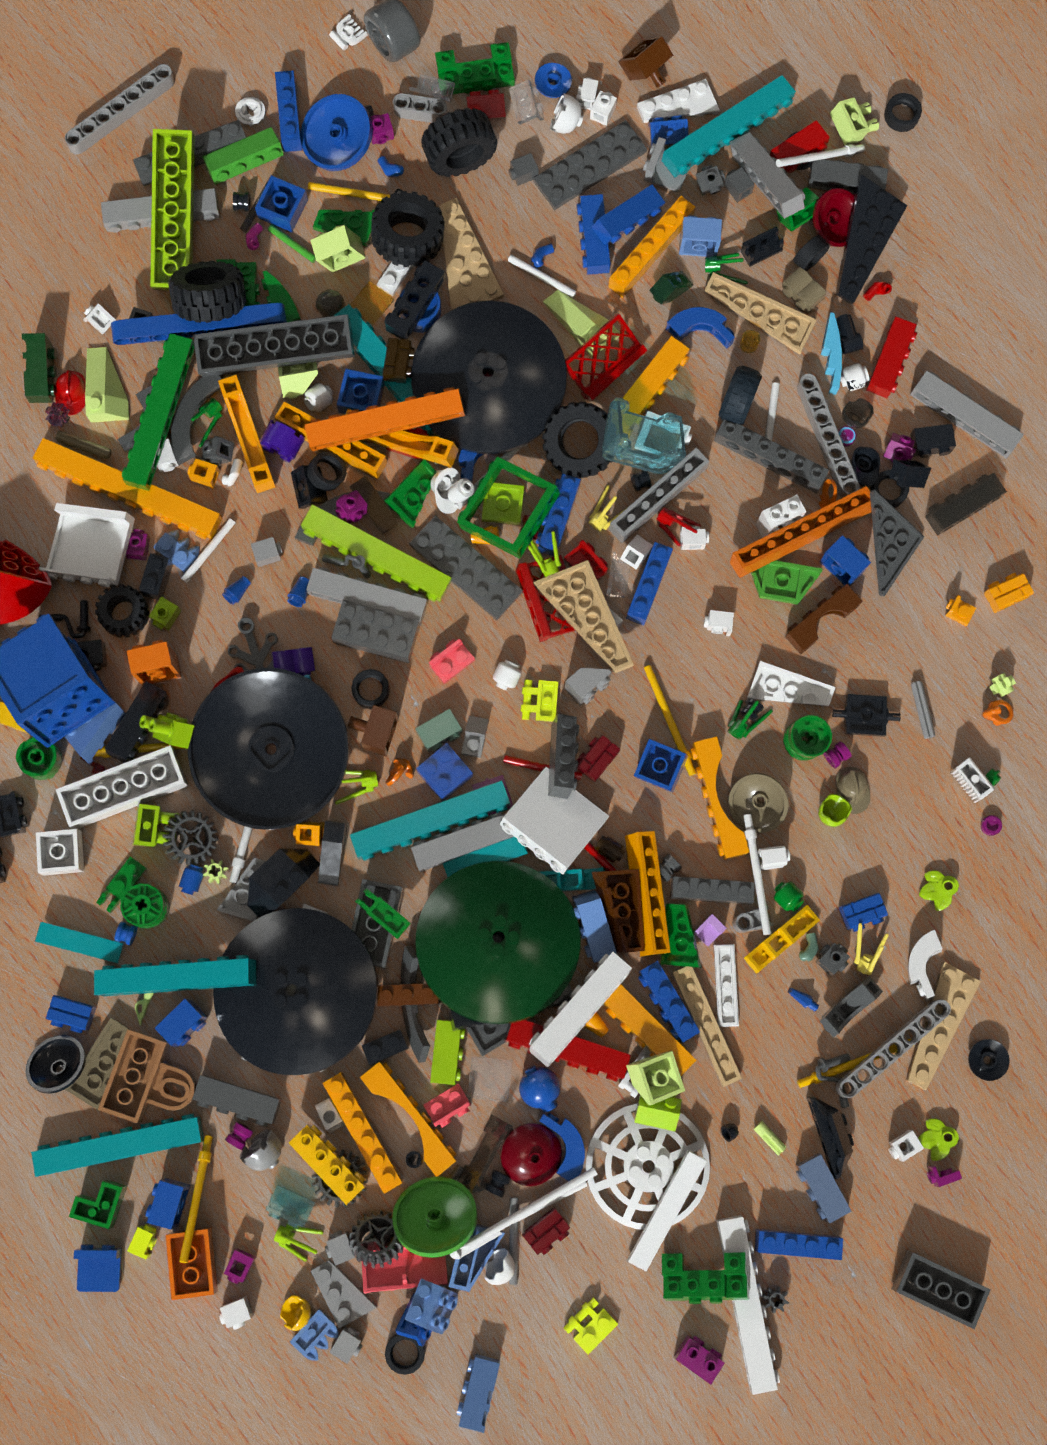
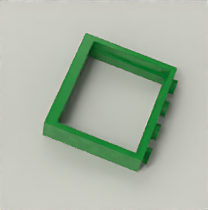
M497 456L495 461L490 463L485 477L480 479L476 492L469 497L468 505L459 513L457 523L462 530L521 559L560 495V492L556 485ZM502 469L546 490L513 544L470 522Z

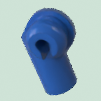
M382 156L377 160L386 176L398 177L404 173L402 165L389 164L386 156Z
M552 244L535 250L531 258L534 267L543 266L544 262L542 259L544 256L554 253Z

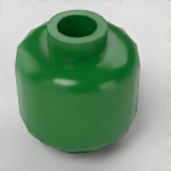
M792 881L781 882L774 889L776 892L774 900L785 911L792 910L794 912L804 903V893Z

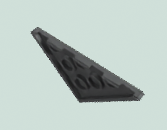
M871 490L870 501L878 591L880 596H885L924 536L876 490Z

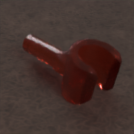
M93 761L90 765L93 767L91 771L93 774L105 771V767Z

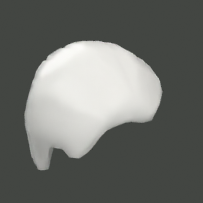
M505 1248L495 1250L493 1260L486 1263L485 1280L488 1283L501 1285L507 1283L513 1277L515 1264L508 1250Z

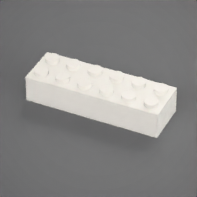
M170 745L58 788L56 792L68 826L71 829H79L136 807L138 804L149 802L185 788L188 784L176 751Z
M614 952L610 955L606 953L598 962V969L596 971L592 969L585 977V984L583 986L578 985L571 993L570 997L572 999L569 1002L565 1000L557 1009L558 1015L555 1018L551 1016L544 1024V1031L541 1034L537 1032L530 1040L529 1044L531 1046L529 1051L546 1067L553 1063L629 975L632 967Z

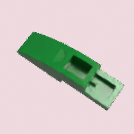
M262 271L264 279H261L264 291L268 290L270 295L266 297L268 304H284L286 321H301L297 307L288 291L273 275L267 271Z

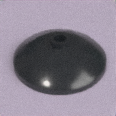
M58 1035L46 1039L33 1050L28 1058L25 1070L27 1081L35 1090L45 1094L65 1090L79 1078L85 1067L86 1053L84 1047L77 1039L67 1035Z

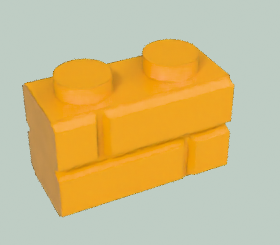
M1012 573L1005 577L1006 581L1002 583L995 581L988 585L989 589L984 592V595L994 613L1023 601L1034 594L1024 573L1019 575Z

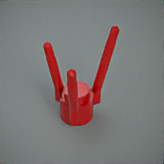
M666 507L661 510L656 518L660 522L658 526L667 533L677 546H681V544L666 527L667 525L671 527L676 522L693 533L698 531L685 522L701 527L699 523Z

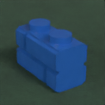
M880 893L838 907L846 929L850 930L853 928L854 932L858 931L859 923H862V929H864V924L872 922V925L883 922V917L888 916Z
M53 995L46 1019L51 1020L50 1025L62 1028L63 1024L71 1026V1031L82 1033L83 1030L89 1031L96 1007Z

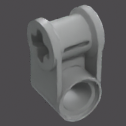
M759 908L736 916L732 922L734 930L739 933L762 929ZM740 918H744L747 921L746 928L739 926L738 921Z

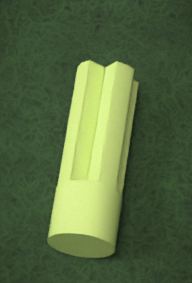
M760 1121L753 1128L777 1155H780L786 1149L784 1143L763 1121Z

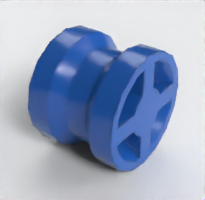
M121 921L117 927L114 940L117 942L124 941L127 945L131 946L135 940L138 927L134 925L128 926L125 922Z

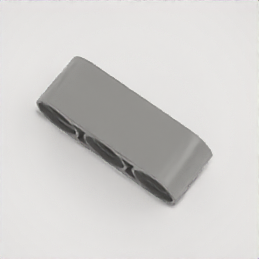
M399 93L393 99L394 112L399 118L434 123L438 117H442L447 113V104L441 99Z

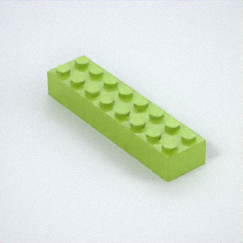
M153 129L150 287L153 290H169L168 283L173 272L193 263L195 135L192 130Z

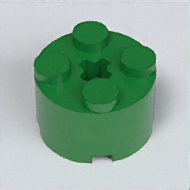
M32 737L20 744L16 752V761L19 768L26 775L36 780H46L53 778L59 771L62 764V753L55 744L47 748ZM42 756L41 760H36L37 757Z

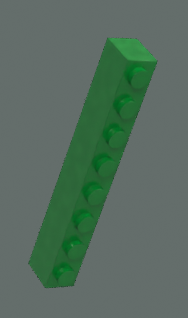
M171 333L169 338L164 341V353L158 360L157 375H154L152 378L151 394L148 393L145 412L143 411L140 415L141 425L139 430L135 431V443L128 453L129 462L122 471V478L126 485L150 491L195 350L192 339Z

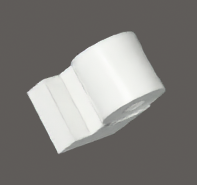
M330 1097L315 1105L326 1131L332 1133L345 1125Z

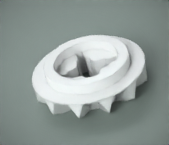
M255 97L243 98L235 108L236 117L243 125H259V122L264 119L266 113L262 101ZM247 107L254 112V116L248 114Z

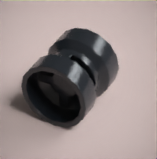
M493 1169L490 1175L492 1180L486 1183L484 1189L503 1198L505 1193L504 1186L510 1183L511 1178Z

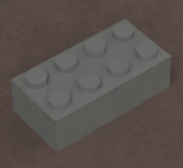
M342 601L331 638L335 644L409 663L420 624L417 620Z
M362 879L359 899H362L368 907L373 905L375 901L367 897L363 892L367 888L399 913L403 887ZM357 904L352 930L367 947L374 966L387 969L394 936Z
M909 1250L905 1254L891 1288L895 1292L974 1330L991 1290Z

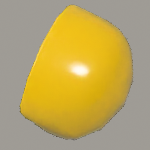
M291 1295L282 1306L280 1318L285 1321L286 1324L284 1326L286 1328L298 1331L308 1324L311 1317V1308L306 1299L297 1295Z

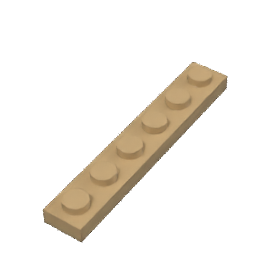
M684 967L673 972L674 979L689 1013L700 1031L699 1035L722 1087L741 1080L742 1077L693 967Z

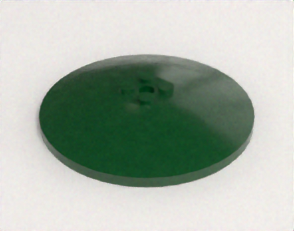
M482 862L453 873L438 885L426 901L416 930L417 960L421 973L431 991L443 1004L454 1012L482 1023H514L541 1013L551 1006L566 990L576 971L579 960L580 929L574 909L568 898L544 874L514 862ZM499 932L505 938L502 942L498 943L493 940V935Z

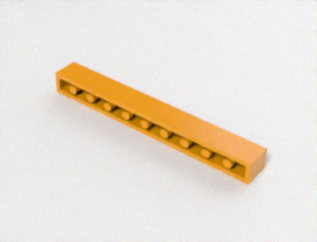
M42 438L33 456V460L37 464L36 466L41 470L47 471L49 469L54 471V474L62 479L68 477L78 486H83L84 484L97 494H100V492L105 493L113 501L117 502L119 499L132 509L140 508L144 514L151 517L156 515L167 524L175 523L179 529L186 532L191 530L202 539H213L222 521L220 513L152 484L150 491L126 485L122 478V471L45 438Z

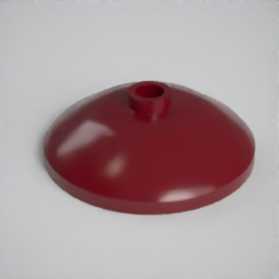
M840 188L831 189L823 193L817 200L813 211V224L817 235H820L832 247L847 245L846 238L851 213L855 204V196L849 191Z
M527 1123L513 1129L503 1141L500 1152L501 1164L507 1176L523 1186H537L548 1181L556 1173L562 1158L561 1144L555 1133L548 1127L537 1123ZM537 1155V1160L531 1161V1157Z

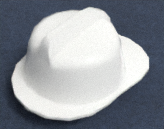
M454 468L437 470L430 483L431 490L435 494L437 507L445 514H451L458 509L454 505L455 503L451 502L448 498L449 488L460 480V474Z

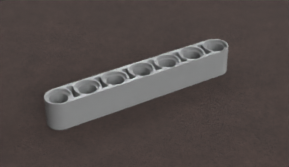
M166 64L158 65L65 134V141L70 152L76 155L83 153L169 90L175 83L170 66Z
M805 374L798 383L797 391L832 479L836 482L837 492L840 498L851 494L845 490V487L848 486L855 492L859 490V483L819 383L814 375ZM803 383H809L811 388L805 387ZM810 400L817 401L818 405L811 404ZM817 417H822L825 422H819ZM824 435H830L832 440L825 439ZM831 452L838 453L839 457H833ZM838 469H843L846 475L839 474Z
M935 1000L929 1003L841 1078L835 1087L837 1094L843 1098H852L942 1022L950 1014L951 1007L949 1003L945 1000ZM937 1004H940L943 1007V1013L941 1015L937 1014L935 1011V1007ZM922 1017H925L928 1021L926 1028L920 1025ZM906 1030L912 1032L913 1037L911 1041H907L904 1037ZM891 1043H894L897 1046V1052L895 1054H892L889 1051V1045ZM876 1056H879L882 1060V1065L879 1068L873 1063ZM861 1069H863L867 1075L864 1081H861L858 1078V1072ZM846 1082L851 1086L849 1094H845L842 1091V1086Z

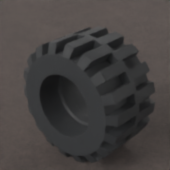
M119 584V587L112 585L109 591L106 588L104 590L105 594L103 596L100 594L98 597L100 602L95 604L97 607L95 614L98 616L99 623L110 634H115L122 638V635L126 638L130 637L131 633L136 635L138 634V629L142 631L144 629L143 623L147 624L148 622L146 616H149V611L147 610L149 607L139 591L129 585L125 587L123 584ZM122 602L132 603V612L126 619H113L112 613L116 605Z

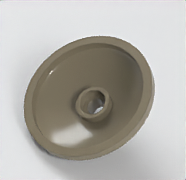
M761 773L746 775L735 783L729 794L728 802L731 815L744 829H746L744 815L746 814L752 815L753 827L757 833L774 830L787 816L789 809L787 792L779 781L769 775ZM758 797H763L765 801L760 802Z

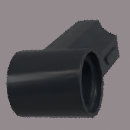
M843 314L837 317L836 321L840 334L842 353L848 354L862 350L863 340L860 333L856 332L851 314Z

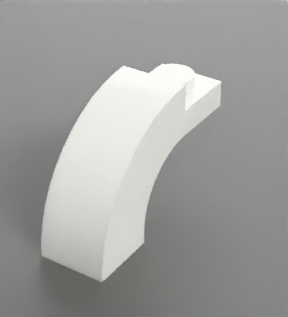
M935 930L930 931L919 939L912 949L908 962L910 985L918 982L917 990L920 997H925L926 1001L935 997L926 974V963L933 955L942 952V946Z

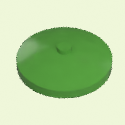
M446 1177L422 1179L409 1186L398 1198L392 1216L394 1231L399 1242L416 1255L432 1258L451 1254L460 1249L470 1239L477 1224L475 1200L470 1191L454 1179Z

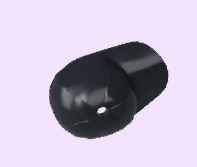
M861 446L856 448L851 462L856 479L861 486H872L877 482L879 476V454L871 447Z

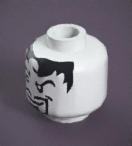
M860 363L843 369L840 381L842 387L846 386L849 391H855L866 387L867 381H870L866 366L862 367Z

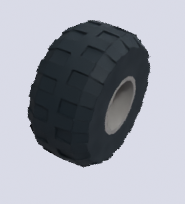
M747 366L736 367L718 414L722 420L725 419L740 425L744 424L762 379L759 371Z

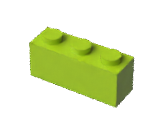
M437 1020L430 1083L455 1085L456 1081H460L461 1069L457 1068L458 1060H462L463 1048H459L460 1039L464 1040L465 1029L453 1031L450 1021Z

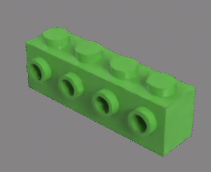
M272 127L202 156L211 179L216 185L283 156L280 141Z

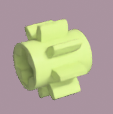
M1003 673L992 679L993 685L990 686V689L994 695L999 693L1000 697H1003L1014 691L1012 686L1016 682L1012 675L1007 677Z
M211 859L212 864L209 866L204 865L207 872L203 876L210 877L208 880L210 884L213 880L220 884L222 878H228L224 874L229 868L221 867L223 865L222 860L217 864ZM215 867L221 870L218 872V876L211 874V872H214Z

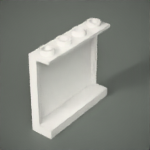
M56 503L55 511L60 514L47 567H39V570L46 571L49 578L57 580L60 577L68 582L80 580V582L92 585V582H95L104 587H110V585L118 586L135 518L123 511Z
M545 767L506 813L499 825L502 826V829L507 834H512L516 837L522 846L531 849L537 858L545 860L555 872H560L563 875L597 831L605 824L609 815L577 790H573L568 799L548 796L549 768Z

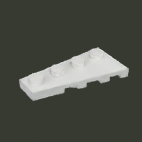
M706 79L637 103V109L643 123L653 122L652 118L664 117L665 121L671 118V116L682 115L683 119L685 116L696 115V117H701L704 114L712 113L713 115H718L720 113V109Z
M760 661L747 698L829 706L835 687Z

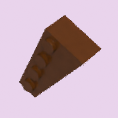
M639 869L591 872L598 895L603 904L616 952L645 951Z

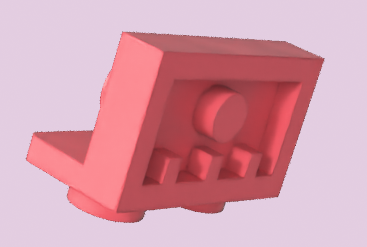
M460 638L457 641L453 639L445 646L446 649L441 653L438 651L430 657L429 666L443 684L447 683L475 661V658L463 645Z
M458 1083L423 1106L433 1121L434 1126L440 1125L442 1128L452 1122L450 1119L452 1116L457 1114L460 1117L469 1112L468 1107L471 1103Z

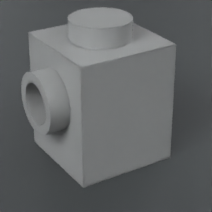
M274 537L251 544L258 567L281 560L279 554L283 553L280 542H275Z
M339 1230L330 1234L331 1239L326 1241L327 1246H325L328 1258H333L335 1266L356 1257L352 1255V1248L349 1246L351 1240L348 1232L342 1233Z
M344 1327L329 1353L348 1364L352 1355L357 1357L363 1347L360 1344L362 1340L359 1336L360 1332L352 1327H349V1329Z

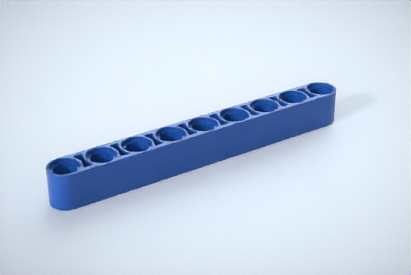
M270 303L244 306L238 314L232 315L231 318H224L222 321H211L209 323L187 321L185 318H180L177 314L116 320L111 322V331L114 344L126 345L163 341L169 338L170 333L190 338L195 334L286 323L287 321L284 304Z

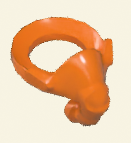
M827 479L823 484L822 494L820 495L821 501L819 502L820 508L836 501L837 485L833 479ZM831 484L834 488L832 498H830L828 494L829 486Z
M996 700L988 704L987 710H984L982 715L985 719L992 721L994 725L1000 726V724H1007L1012 720L1013 709L1008 702ZM998 705L1007 707L1009 711L1008 718L1003 719L998 715L1001 713V707Z
M394 759V769L390 771V776L385 783L391 786L402 776L406 769L405 775L412 779L414 771L410 761L407 759Z

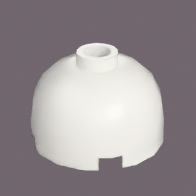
M565 93L564 96L560 97L554 110L555 121L551 119L550 130L566 134L572 132L576 126L580 127L584 116L581 115L582 109L577 99Z

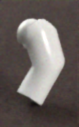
M233 460L230 474L222 476L223 485H234L241 472L242 460Z

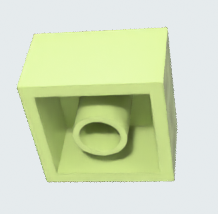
M345 225L336 226L332 231L321 233L311 240L316 261L332 273L366 258L360 237Z

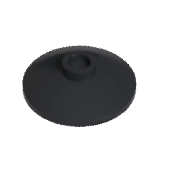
M985 1039L977 1042L972 1046L968 1055L971 1071L975 1076L985 1081L1000 1079L1009 1068V1054L1006 1048L995 1040ZM986 1056L990 1058L988 1064L984 1062V1057Z

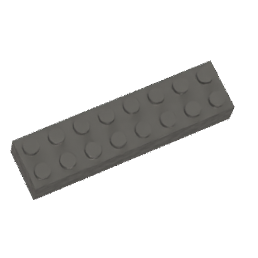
M348 315L193 335L198 374L202 377L355 357L351 320Z

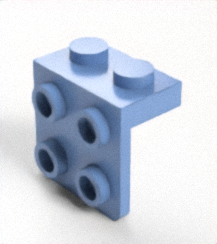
M421 1278L405 1320L433 1332L443 1334L449 1326L451 1313L457 1306L458 1293Z

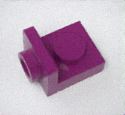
M935 1165L927 1166L929 1170L927 1172L928 1180L935 1187H941L962 1179L959 1170L947 1168L940 1171L941 1175H939Z

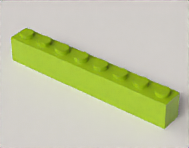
M313 504L301 524L304 530L303 533L307 536L320 538L324 545L328 547L333 545L339 548L338 551L345 556L348 554L363 556L366 564L373 566V570L377 573L390 575L391 580L399 584L401 582L407 584L410 590L426 594L425 597L433 602L436 600L441 602L451 584L452 578Z

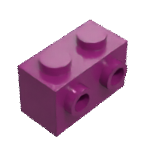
M687 1335L674 1358L711 1385L725 1364L721 1359L723 1355L714 1348L708 1350L703 1346L705 1342L694 1335L691 1338Z

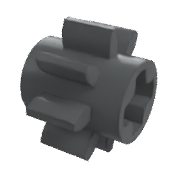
M776 1286L775 1290L768 1287V1294L762 1295L763 1298L767 1299L764 1306L766 1308L772 1306V1313H775L776 1309L784 1312V1304H789L785 1300V1296L788 1293L786 1291L780 1293L779 1286ZM777 1294V1296L780 1298V1302L776 1301V1303L774 1304L771 1298L776 1297Z

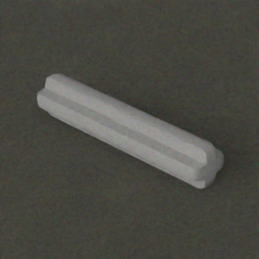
M915 681L911 684L923 735L925 739L933 738L935 731L922 681Z

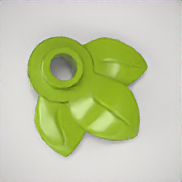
M935 870L925 873L924 875L928 883L922 887L919 896L926 900H934L936 911L947 908L952 902V895L958 891L959 883L957 879L953 876H944L941 872ZM946 882L952 883L953 887L950 890L944 887Z
M939 1119L926 1120L928 1130L923 1132L918 1137V1140L924 1148L931 1149V1160H942L949 1155L950 1148L958 1143V1132L953 1127L945 1126ZM947 1133L951 1134L952 1140L946 1141L944 1135Z

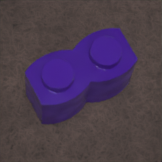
M312 647L271 653L273 668L292 671L303 676H311V672L315 671Z

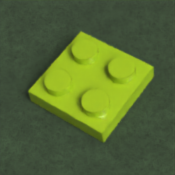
M493 483L483 501L482 522L520 525L524 486Z

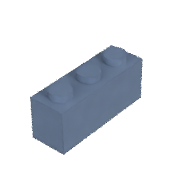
M817 1153L796 1165L798 1168L796 1174L802 1183L805 1181L808 1190H806L807 1195L819 1207L816 1211L822 1221L826 1220V1222L832 1223L852 1212L821 1154Z

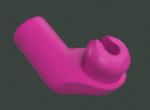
M256 223L245 235L246 244L250 250H256L259 247L257 236L263 230L259 223Z

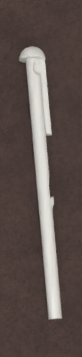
M595 1168L589 1169L470 1238L460 1249L449 1255L453 1259H461L502 1235L500 1231L522 1219L528 1213L538 1211L542 1206L598 1175Z

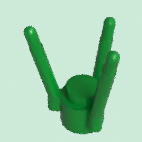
M739 253L705 258V273H710V277L714 272L731 281L745 285L748 284L745 280L717 273V271H721V264L743 262V258H733L738 257Z
M211 398L199 408V412L191 418V421H195L203 414L208 418L214 417L199 447L203 446L216 422L222 417L220 411L223 407L214 398Z
M740 700L730 723L727 725L729 727L728 733L739 740L742 737L746 738L773 710L770 709L746 729L748 727L746 721L759 704V701L756 700L742 720L738 719L736 721L743 703Z

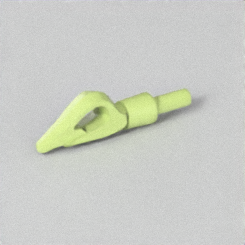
M154 993L144 994L143 999L135 1004V1012L140 1026ZM142 1005V1012L139 1014L138 1006Z

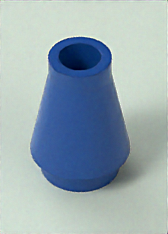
M242 576L239 580L226 587L222 595L232 605L239 603L251 582Z
M299 577L287 595L289 604L295 607H302L306 603V589L309 579Z

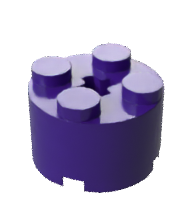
M270 420L259 441L265 451L270 454L276 452L282 460L290 463L291 460L295 459L305 438L301 434L298 438L294 435L296 431L278 421L274 423L273 420Z

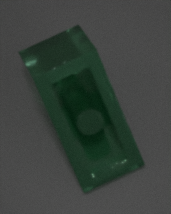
M683 271L663 274L649 291L653 294L656 302L666 304L689 290L693 283Z

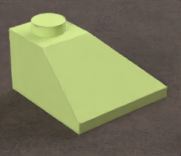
M317 362L278 367L283 398L293 399L304 394L318 374Z
M673 1051L643 1058L626 1065L633 1087L648 1105H653L685 1091Z

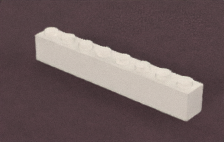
M741 1215L718 1219L716 1222L723 1257L724 1253L745 1252L747 1257L749 1300H732L750 1392L752 1395L778 1390L777 1383H780L778 1371L773 1369L772 1364L775 1361L773 1348L769 1349L768 1340H771L770 1330L768 1326L765 1327L763 1319L767 1318L765 1306L760 1304L759 1299L762 1296L760 1283L756 1284L755 1275H758L757 1265L751 1259V1254L754 1253L753 1245L747 1238V1233L750 1232L747 1219L744 1220Z

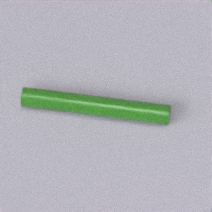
M273 224L269 226L268 231L310 262L314 263L316 261L315 255Z

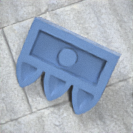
M173 530L168 534L165 533L153 548L162 556L169 558L182 572H185L197 559L200 547L194 546L188 549L189 538H183L177 542L179 530Z
M319 1308L309 1319L308 1324L292 1338L290 1343L304 1357L317 1361L318 1352L314 1346L320 1349H328V1341L324 1335L338 1338V1330L334 1325L335 1323Z

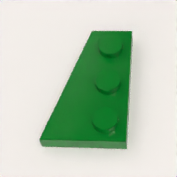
M319 210L313 224V230L327 233L336 226L345 225L358 235L362 245L367 247L371 237L372 214L375 210H372V212H363L362 210Z
M422 459L384 500L410 528H414L415 520L419 512H421L426 495L429 494L431 489V479L436 474L435 469L425 459Z
M666 904L665 914L671 953L661 955V965L702 968L688 905Z

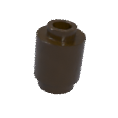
M602 835L594 848L598 851V854L612 863L616 860L620 862L625 854V851L622 850L624 846L609 836L605 837Z

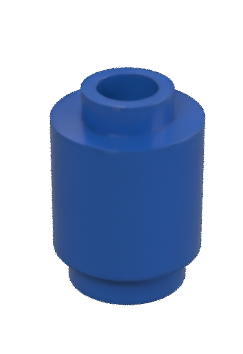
M192 864L184 868L179 887L182 888L181 892L193 895L194 892L199 891L204 868Z

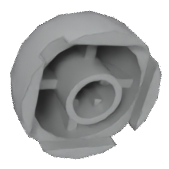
M266 1129L250 1141L253 1144L249 1149L245 1146L240 1154V1159L250 1169L263 1171L268 1168L273 1169L279 1163L278 1158L281 1155L282 1146L277 1135L271 1129L270 1131Z

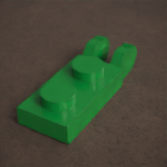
M130 856L96 903L99 905L104 904L107 898L113 894L116 898L107 908L109 913L113 912L121 902L125 891L137 884L147 871V868Z
M366 888L363 892L367 897L375 901L373 905L368 907L359 898L355 902L366 910V913L390 934L399 939L411 923L383 899L378 898Z

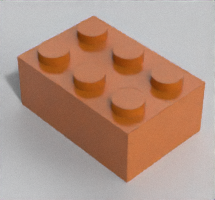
M158 640L152 642V645L149 646L136 645L131 650H127L131 674L142 686L145 681L155 684L182 677L177 654L167 641Z
M212 1227L194 1229L188 1263L179 1262L185 1231L166 1234L171 1300L208 1296L217 1293Z

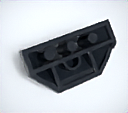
M278 849L249 877L247 906L258 918L273 912L311 877L320 866V863L308 850Z
M813 1096L806 1097L830 1172L834 1179H839L853 1153L852 1146H854L853 1138L850 1133L847 1134L845 1128L847 1125L844 1113H840V1110Z

